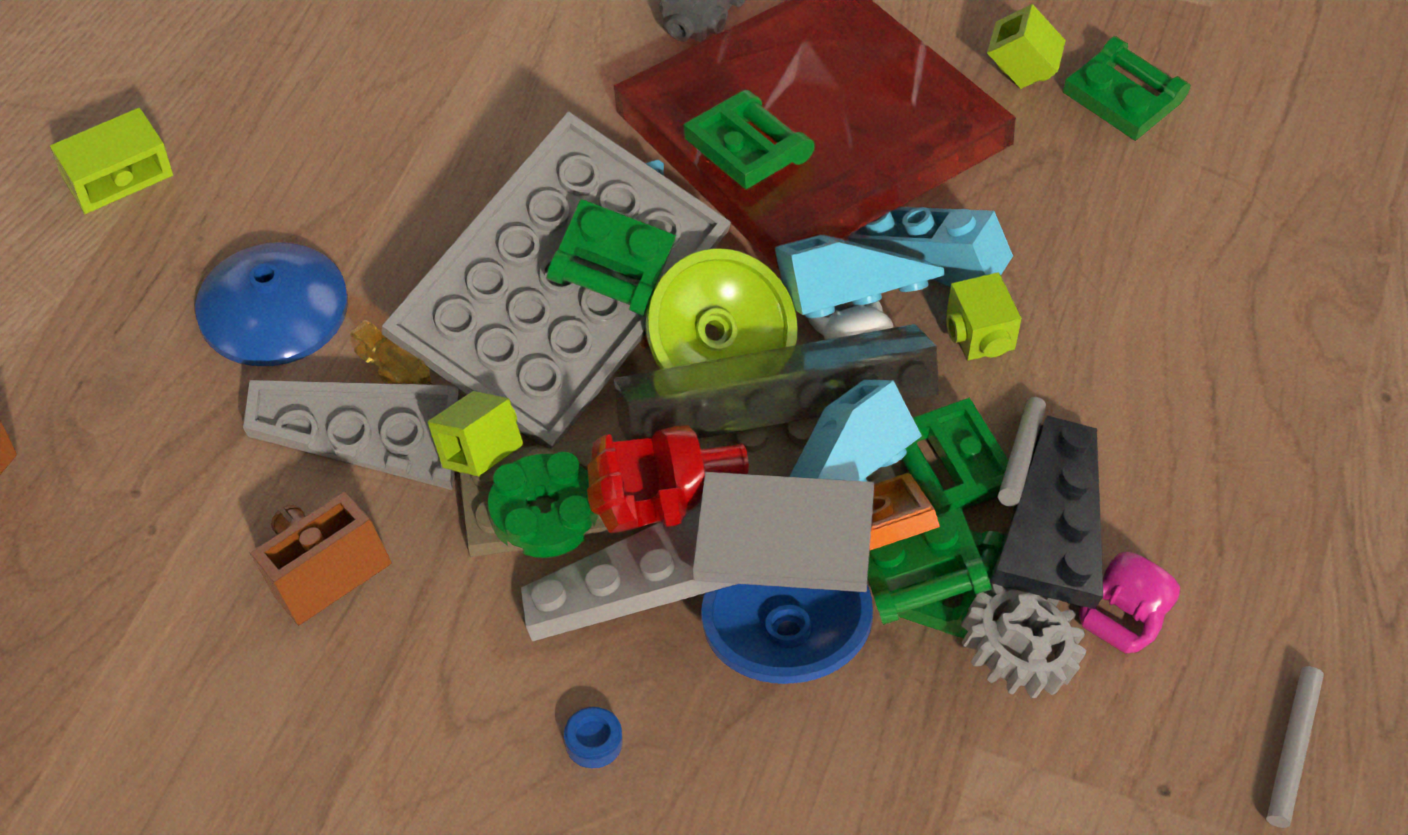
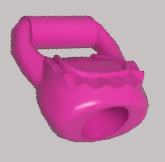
M1121 552L1111 560L1105 570L1102 599L1109 601V605H1115L1133 616L1135 621H1141L1144 624L1141 635L1138 636L1096 609L1080 606L1078 616L1082 627L1125 654L1137 653L1156 639L1162 629L1165 614L1172 609L1179 598L1180 585L1172 575L1150 560L1133 552Z

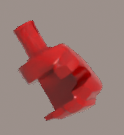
M689 425L662 429L655 432L652 438L613 442L611 434L604 435L593 442L591 462L588 464L589 487L587 492L591 511L601 517L610 533L623 532L661 521L666 526L681 524L685 516L696 509L702 501L705 472L748 474L749 460L747 450L742 443L733 446L701 449L697 435Z

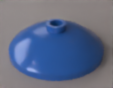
M265 243L236 252L220 262L207 275L197 294L195 314L200 332L205 341L223 357L250 366H278L295 362L311 355L333 338L345 319L348 307V294L340 270L321 252L294 243Z
M736 584L705 593L701 608L702 625L706 640L712 651L724 664L751 679L778 684L807 682L824 677L840 669L862 649L870 634L873 622V604L868 585L867 592Z

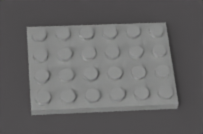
M569 111L382 325L383 336L451 384L457 386L467 395L472 391L509 398L511 406L517 415L519 431L536 444L545 445L550 449L562 440L646 335V313L642 316L629 311L630 305L568 281L564 280L562 284L546 279L553 256L562 242L580 199L676 235L674 246L661 277L669 268L684 257L702 250L715 249L729 231L731 221ZM575 256L573 259L576 263L636 286L640 282L638 279Z

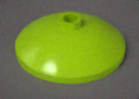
M708 249L684 257L669 268L660 278L648 302L646 334L656 363L666 377L678 388L701 400L715 403H734L762 393L771 387L785 372L796 347L797 317L792 299L786 287L768 266L758 259L739 251ZM707 324L714 325L718 329V340H711L707 337L705 333Z

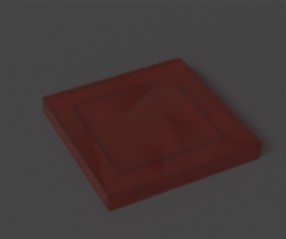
M786 0L733 26L730 30H725L613 85L617 113L726 219L731 221V224L778 270L779 266L775 247L818 235L841 239L1014 144L1016 117L872 0ZM750 90L761 99L763 108L795 133L803 132L814 141L815 148L813 154L805 163L796 165L792 162L745 190L685 139L684 124L739 92ZM750 121L747 122L758 132H760L764 137H766L769 141H771L774 145L776 144L774 140H772L769 136H767L764 132L757 128L753 123H751Z

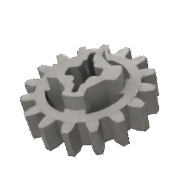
M991 584V590L986 591V593H979L976 596L961 624L968 631L962 640L963 646L977 650V653L971 660L972 665L982 666L986 664L991 670L988 673L987 680L993 683L1000 677L1007 681V690L1010 694H1014L1019 686H1025L1030 698H1037L1043 688L1051 695L1056 694L1063 684L1068 685L1081 668L1079 663L1086 655L1087 650L1078 645L1085 636L1084 630L1071 627L1069 624L1076 614L1073 610L1061 612L1056 607L1059 600L1051 598L1046 600L1039 595L1007 587L1004 589L1002 586ZM1001 614L998 621H992L994 616ZM1055 655L1054 660L1047 663L1046 659L1048 656Z

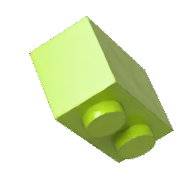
M140 107L50 145L61 177L84 215L174 176L164 143Z

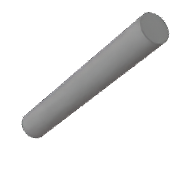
M1039 397L1029 398L1023 410L998 494L999 501L1005 506H1015L1020 502L1046 410L1045 401Z
M1311 666L1303 667L1300 671L1266 817L1268 823L1280 828H1287L1291 824L1324 673L1320 669Z

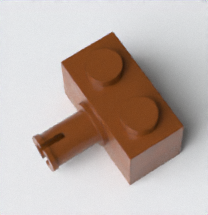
M345 491L305 516V513L299 506H284L285 511L293 520L289 522L278 510L271 522L272 530L277 535L250 552L274 597L298 626L392 564L370 518Z

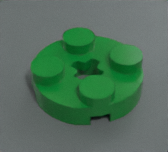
M557 452L555 454L526 456L513 463L501 465L493 475L494 483L488 495V509L492 528L499 540L507 546L508 541L514 546L523 548V554L536 558H548L570 552L585 540L584 534L591 528L592 523L594 526L599 515L591 511L588 500V471L580 466L578 458L572 453ZM542 497L555 500L551 503V511L547 513H541L538 506H529L536 499Z

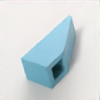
M870 206L848 236L850 242L923 259L944 268L945 275L933 280L951 287V283L997 272L1001 275L1013 257L996 213L990 210Z
M818 235L775 247L781 281L792 299L795 311L802 315L805 314L807 318H819L835 312L834 306L851 301L854 305L874 303L882 299L881 293L894 289H899L901 292L921 290L929 285L928 280L945 275L944 268L926 260L826 235Z
M863 380L828 405L822 412L789 477L867 482L866 477L878 468L890 466L901 460L907 453L905 448L922 435L894 380Z

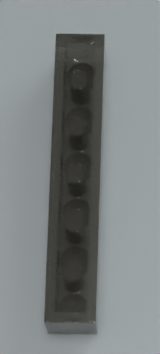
M916 324L616 377L614 378L619 427L626 440L652 438L655 432L662 429L689 425L696 433L697 438L702 439L820 417L828 405L863 380H894L904 401L939 394L937 346Z

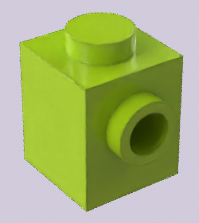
M1031 4L996 21L987 54L997 63L999 69L1022 89L1037 81H1046L1058 72L1066 40L1040 11Z
M997 272L951 283L946 314L947 330L952 342L960 343L967 361L982 357H998L1007 351L1015 350L1022 318L1000 273Z
M472 391L427 421L442 467L479 477L524 445L517 425L516 412L511 406L510 399L507 397Z

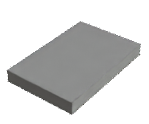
M705 472L693 565L694 581L867 592L874 482Z

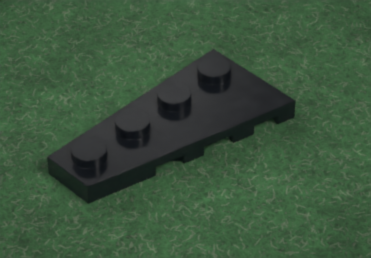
M1047 415L1039 431L1020 502L1013 507L1014 513L1010 525L1004 534L1000 547L1001 552L998 562L993 568L990 583L1095 609L1103 598L1097 428Z

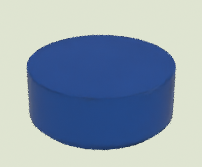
M587 707L574 713L567 721L564 729L567 754L576 764L585 768H601L613 762L620 754L623 745L622 727L618 718L609 710L600 707Z

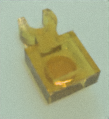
M364 320L350 332L351 337L360 342L354 348V352L364 361L375 363L380 367L378 374L385 384L432 385L429 367L425 365L424 361L383 336L382 332L371 322Z

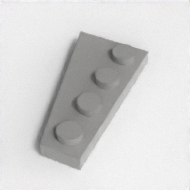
M250 380L243 429L247 437L453 490L454 471L442 467L427 421L461 399V392L455 385Z
M701 503L696 509L685 516L681 524L666 526L663 522L657 523L521 587L525 624L532 642L736 585L734 583L694 581L693 565Z

